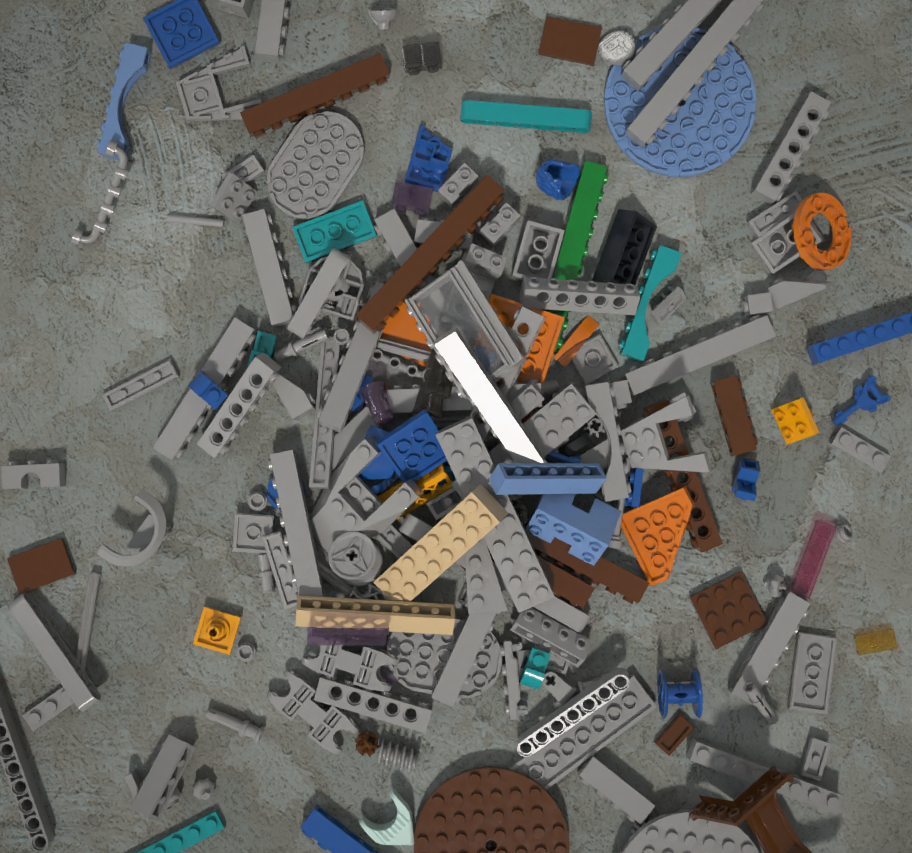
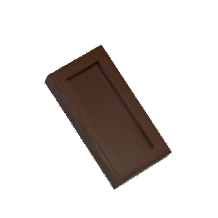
M679 713L654 743L670 756L695 727Z

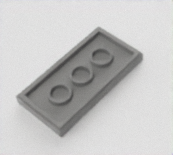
M797 631L788 709L828 714L837 637Z

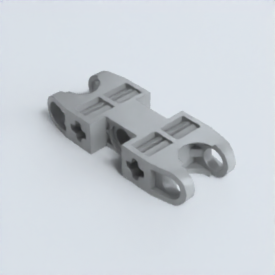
M310 632L309 637L318 643L321 650L318 657H303V665L315 672L330 677L337 676L340 669L355 674L354 685L369 690L391 691L392 685L382 678L380 669L383 665H398L399 658L386 650L370 645L364 646L362 653L345 648L348 640L346 637L329 632Z
M286 669L283 674L289 680L290 692L288 694H277L273 690H269L266 694L268 699L290 721L298 714L313 727L308 736L322 748L339 755L342 752V748L337 744L335 732L338 730H349L353 734H357L359 727L342 708L331 706L327 709L320 702L315 701L312 696L316 692L317 687L302 675ZM306 688H308L307 691L302 695V697H300V695L303 693V691H304ZM294 702H297V703L293 706V708H292L290 711H288L289 708L293 705V703H294Z

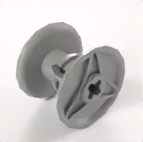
M356 531L346 532L337 537L331 544L328 553L331 569L348 584L365 586L375 581L380 575L383 567V555L379 547L365 534Z

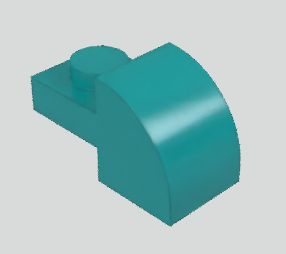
M258 331L247 368L253 359L261 353H265L273 360L278 335Z
M532 647L519 684L538 690L544 679L551 654Z

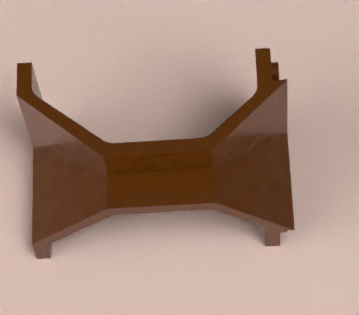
M775 765L734 801L699 795L702 802L695 805L694 810L689 813L693 821L703 819L738 826L746 820L764 853H812L798 838L776 798L777 790L786 782L792 783L794 778L791 773L778 771Z

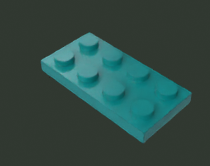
M363 200L292 227L306 264L328 256L333 248L341 251L377 237Z

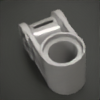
M545 670L542 684L559 703L564 705L576 690L554 671ZM546 677H552L553 681H547Z

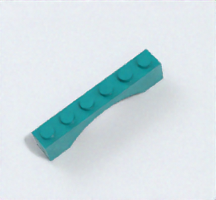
M661 245L657 250L653 249L650 260L653 262L651 267H647L643 278H646L644 286L641 285L639 288L641 297L636 315L633 316L632 321L627 322L625 332L628 333L626 338L621 340L618 348L621 350V356L640 363L644 361L650 345L645 325L648 301L657 285L676 271L681 252Z

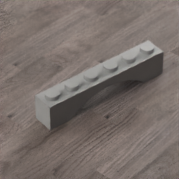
M609 382L584 386L586 402L596 412V416L602 422L609 441V461L605 472L607 479L601 486L603 501L629 498L628 493H631V487L625 478L628 470L626 462L623 463L621 456L624 455V447L622 443L619 444L618 438L621 435L619 424H616L615 417L618 416L616 405L612 404L611 397H614L613 386H609Z

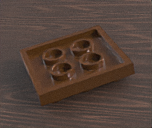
M741 571L689 596L714 649H718L768 624Z

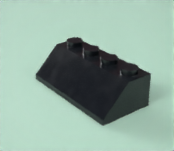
M618 209L592 280L600 283L612 282L615 284L636 285L657 226L636 211Z

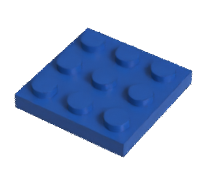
M176 0L143 17L169 69L220 44L198 0Z
M425 409L376 441L377 446L403 483L410 479L415 482L447 461L436 437L438 428Z

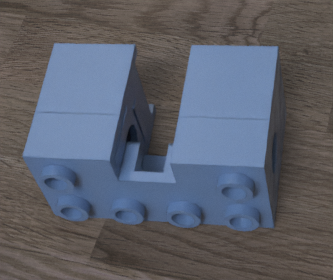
M541 494L528 520L525 531L548 543H551L554 537L571 545L568 553L594 566L608 547L622 511L595 498L586 513L572 505L576 494Z

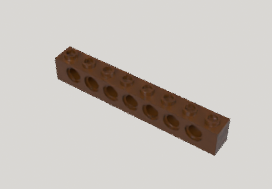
M663 399L643 407L645 412L643 413V418L670 404L669 400ZM677 420L666 421L660 429L664 439L667 436H671L672 439L671 443L666 446L669 458L674 454H677L678 457L689 455ZM663 470L666 477L671 480V492L684 486L692 492L693 509L698 508V514L694 517L690 515L686 530L690 531L692 536L690 538L692 547L702 553L722 545V540L696 472ZM684 472L685 478L682 481H678V474ZM704 525V532L702 534H698V528Z

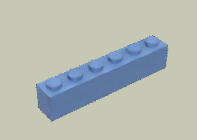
M498 463L489 478L496 495L597 493L607 479L599 463Z

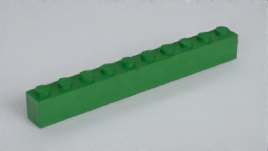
M589 161L584 162L552 278L557 280H576L577 275L581 276L584 264H581L582 256L586 257L589 246H586L587 238L591 239L594 230L591 227L592 220L596 221L599 212L596 209L597 202L601 203L604 191H601L602 184L606 185L609 173H606L607 166ZM543 309L544 311L565 317L561 332L566 330L569 319H566L567 311ZM561 332L554 352H556L557 348L561 349L564 339L560 337Z

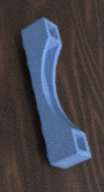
M125 42L124 48L120 51L121 61L115 71V85L113 84L111 87L112 98L106 107L107 118L102 124L103 134L97 144L98 153L104 158L120 161L119 156L115 153L113 157L105 154L110 140L118 142L117 146L123 149L126 155L128 153L130 144L123 127V108L132 86L148 71L152 53L147 47Z

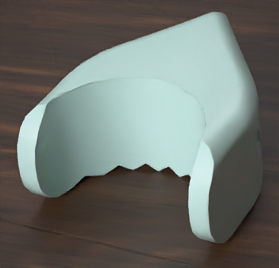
M393 788L389 791V795L397 806L396 817L386 824H376L362 817L359 823L376 843L383 845H414L412 811L408 803Z

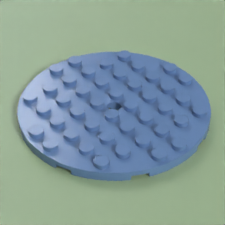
M662 28L639 37L635 41V53L642 45L646 47L650 36L655 31L658 33ZM696 28L639 91L621 77L623 73L622 67L625 64L620 66L615 64L610 71L604 93V112L609 131L622 152L634 163L650 172L668 177H692L712 171L728 161L738 151L752 128L757 101L754 80L746 62L735 52V48L728 44L727 47L729 49L724 56L716 58L715 62L717 64L714 68L702 75L705 77L698 87L696 85L693 86L691 96L674 116L670 114L666 119L669 122L662 131L660 129L656 131L655 135L657 137L650 145L646 143L642 148L625 134L627 128L707 33V30ZM634 54L630 60L633 61L636 55Z

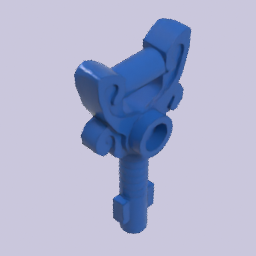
M875 376L868 377L862 386L854 388V393L856 394L854 395L855 402L843 412L840 410L834 414L835 417L831 419L834 425L846 422L848 420L847 417L859 408L875 412L877 410L876 405L890 401V396L882 394L876 387ZM868 389L876 398L875 400L869 398L867 393Z

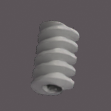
M383 739L377 757L378 764L385 760V766L387 767L392 762L393 769L399 764L400 771L407 767V773L410 774L416 767L420 751L414 755V749L411 748L407 753L406 746L399 750V744L396 743L392 748L391 741L384 745Z

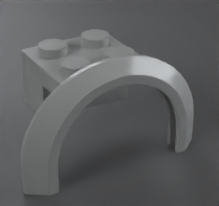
M143 489L134 499L145 506L151 514L147 516L127 545L137 554L122 555L113 551L105 544L101 545L97 554L111 564L123 567L134 566L146 561L151 556L155 557L160 550L162 542H165L171 534L170 529L172 526L166 522L165 512L161 504Z

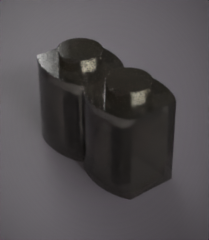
M438 41L401 47L405 73H409V75H418L420 71L435 73L442 68Z

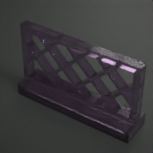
M307 627V646H385L386 637L389 635V628Z

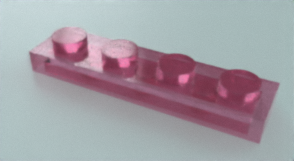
M816 520L790 592L810 599L837 528L836 526Z

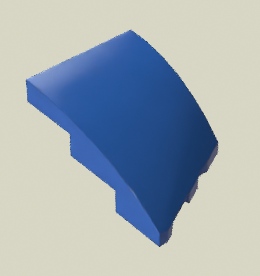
M420 125L404 183L438 192L443 186L453 150L448 145L443 144L437 136H432L423 125Z
M370 425L365 438L372 436L377 441L388 434V432ZM381 453L358 476L361 480L393 479L396 472L384 454Z

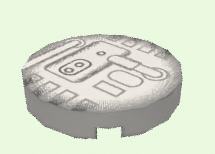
M614 31L601 40L598 46V53L602 62L606 65L612 66L616 64V66H620L634 56L636 42L627 31Z

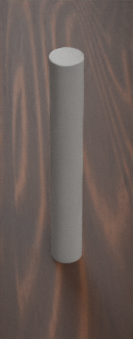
M167 214L166 216L167 222L224 227V220L172 214Z

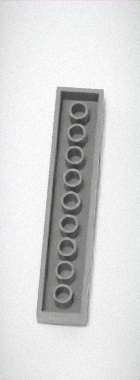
M471 415L436 431V437L464 497H467L477 486L482 484L508 512L505 518L483 538L518 613L554 598L553 589L510 496L496 495L489 478L496 466L473 416Z

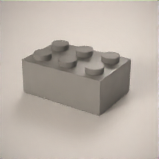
M527 220L511 279L520 282L523 281V277L551 279L565 230Z

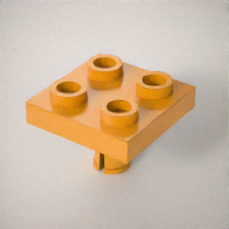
M804 397L771 409L786 445L820 433L813 419L814 413L811 414L813 411L808 408Z
M204 606L193 644L230 655L242 617Z

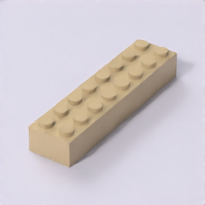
M480 484L373 583L390 601H412L498 525L508 512Z

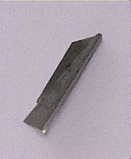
M441 323L436 337L438 338L451 330L453 323ZM433 348L413 413L418 414L425 409L429 416L439 418L442 415L443 398H450L453 381L451 382L446 376L445 372L447 370L444 365H440L435 357L437 353Z

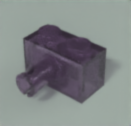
M396 181L391 203L392 208L402 213H406V210L413 211L418 216L430 214L434 193L433 188Z

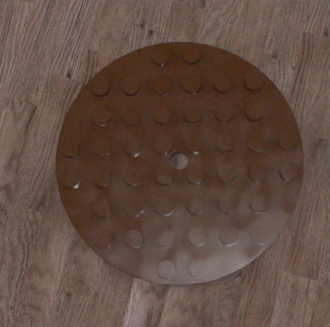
M482 766L460 772V774L445 780L431 793L422 807L416 823L414 853H569V835L565 818L555 799L540 783L524 773H518L505 767ZM489 840H493L497 844L493 850L486 846Z

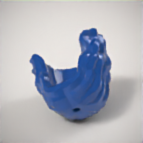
M546 160L537 169V186L546 195L552 196L556 200L564 201L570 196L574 186L577 184V179L580 176V166L565 161Z

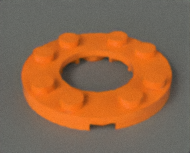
M816 193L805 197L798 205L794 222L792 223L794 239L800 257L809 266L820 271L831 270L840 266L846 260L852 238L851 227H848L845 218L848 215L844 207L834 196L827 193ZM819 213L829 220L833 233L831 245L825 251L818 249L817 244L813 243L814 236L810 231V228H812L811 220Z

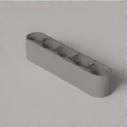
M336 248L332 249L291 319L287 330L302 339L306 338L347 268L351 257Z

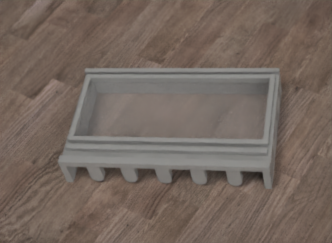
M460 260L457 265L409 299L404 300L407 304L406 310L411 317H415L417 321L416 326L421 333L424 332L427 339L425 341L431 349L435 347L436 338L457 327L496 383L524 364L528 359L520 353L517 348V342L507 332V326L498 318L497 310L490 305L487 300L488 296L477 284L478 280L468 270L469 265ZM435 355L440 365H444L446 368L445 374L451 382L454 381L457 386L455 388L457 394L461 398L468 399L469 394L465 389L462 390L459 387L456 375L448 371L445 365L447 362L443 356Z

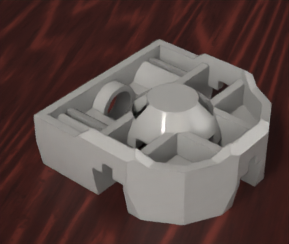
M327 257L321 258L309 268L299 304H301L312 285L309 282L310 276L319 273ZM351 260L328 299L331 302H337L336 308L325 304L321 312L354 322L365 284L361 270ZM350 286L359 288L357 297L347 295ZM339 290L343 291L341 295H335V292Z

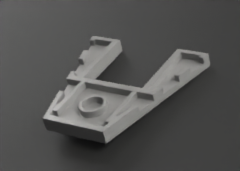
M241 46L239 50L232 54L229 53L223 56V59L207 65L205 69L195 72L176 83L187 121L243 120L240 112L261 104V100L258 99L223 109L214 75L250 66L244 46Z
M689 395L621 430L622 439L632 468L707 473L712 470L706 451L669 458L659 423L689 417L695 414Z

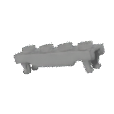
M503 639V644L500 645L501 656H505V664H502V675L506 676L507 683H503L504 695H508L509 702L505 703L506 715L510 714V720L518 719L519 714H528L527 706L517 705L520 700L517 659L512 653L513 651L521 650L522 643L518 642V644L512 643L511 639Z

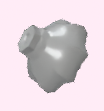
M774 575L770 580L767 579L765 581V588L769 590L773 597H781L784 589H787V586H784V576Z
M209 778L199 779L192 785L193 791L191 794L197 797L198 800H207L214 793L215 783L210 781Z

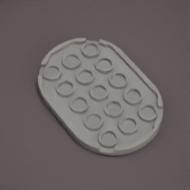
M324 111V113L311 114L305 117L295 126L273 159L267 174L269 195L274 204L283 213L296 219L310 220L323 216L333 209L363 162L364 144L355 124L341 114Z
M455 618L453 635L392 632L388 641L387 652L400 660L398 665L388 664L398 682L413 691L432 694L466 620ZM487 632L485 639H487L486 645L483 650L479 649L477 653L479 660L475 668L471 667L468 673L471 677L467 686L463 685L460 690L463 693L461 698H471L480 695L491 687L499 676L502 656L500 645L492 632Z

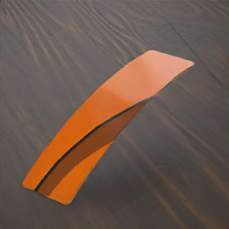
M587 316L558 351L554 359L566 367L596 330L599 323L590 316Z

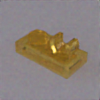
M894 629L854 635L858 655L897 649Z

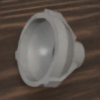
M393 7L368 10L369 16L378 25L379 29H390V23L397 13L396 8Z

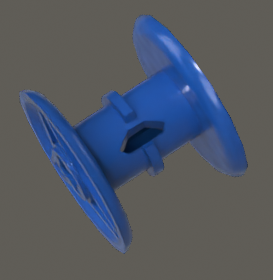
M695 668L692 671L691 683L677 681V684H667L664 671L659 669L657 695L661 718H666L668 704L682 706L683 703H692L694 714L700 718L703 710V692L699 670Z

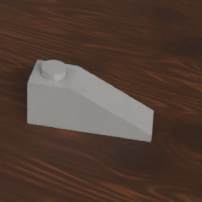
M785 278L774 281V286L769 287L768 290L771 293L776 309H779L835 286V284L831 281L795 278L785 280Z

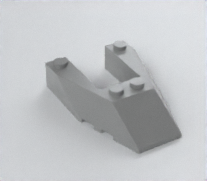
M372 436L365 438L331 474L330 489L323 490L310 516L313 537L328 553L331 544L336 538L346 532L356 531L365 534L369 538L384 532L424 494L418 485L410 479L383 503L360 479L358 475L382 453Z

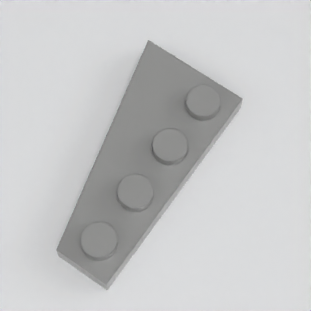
M482 538L465 553L468 614L505 612L507 607L484 538Z

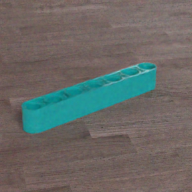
M464 100L461 104L460 121L466 124L588 133L591 131L592 112L585 109Z

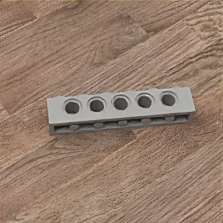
M812 91L806 96L753 189L752 195L770 205L780 200L784 193L782 191L783 186L790 183L793 177L791 172L794 168L797 169L803 160L800 158L802 153H806L812 144L810 142L812 135H817L821 128L819 125L822 119L825 120L828 116L830 101ZM807 113L812 114L815 120H810ZM798 130H803L805 137L800 136ZM789 146L795 147L796 153H792L789 150ZM784 162L787 165V169H782L779 163ZM770 178L776 179L778 185H772L770 182Z
M523 277L520 291L521 307L636 315L641 297L638 286L633 284L557 280L555 278L542 279L537 277Z
M265 353L257 355L197 445L213 458L220 454L225 455L230 448L228 444L234 441L240 434L239 428L244 427L249 421L248 415L250 412L253 413L258 408L259 399L265 397L268 393L269 388L267 387L269 384H273L279 377L278 371L281 366ZM258 374L262 377V381L258 379Z
M323 674L319 679L314 697L315 701L423 733H426L433 709L425 701L419 700L417 703L411 701V698L405 695L397 697L392 695L391 691L369 690L354 685L351 679H344L343 681L337 679V676L330 677ZM335 686L340 687L342 694L335 695L332 692V688ZM358 692L361 699L355 701L351 698L350 694ZM372 697L377 698L379 705L372 706L369 703V699ZM395 703L398 709L392 712L388 709L387 705ZM412 708L417 714L414 717H409L406 714V710Z

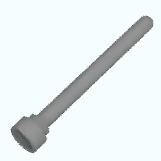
M626 456L624 462H626L628 474H625L626 482H628L631 464L628 456ZM625 498L617 500L616 509L622 512L608 545L610 548L621 549L622 546L619 534Z

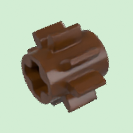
M363 731L354 740L356 742L355 749L362 756L368 754L370 757L379 748V745H377L378 738L372 732L366 734Z

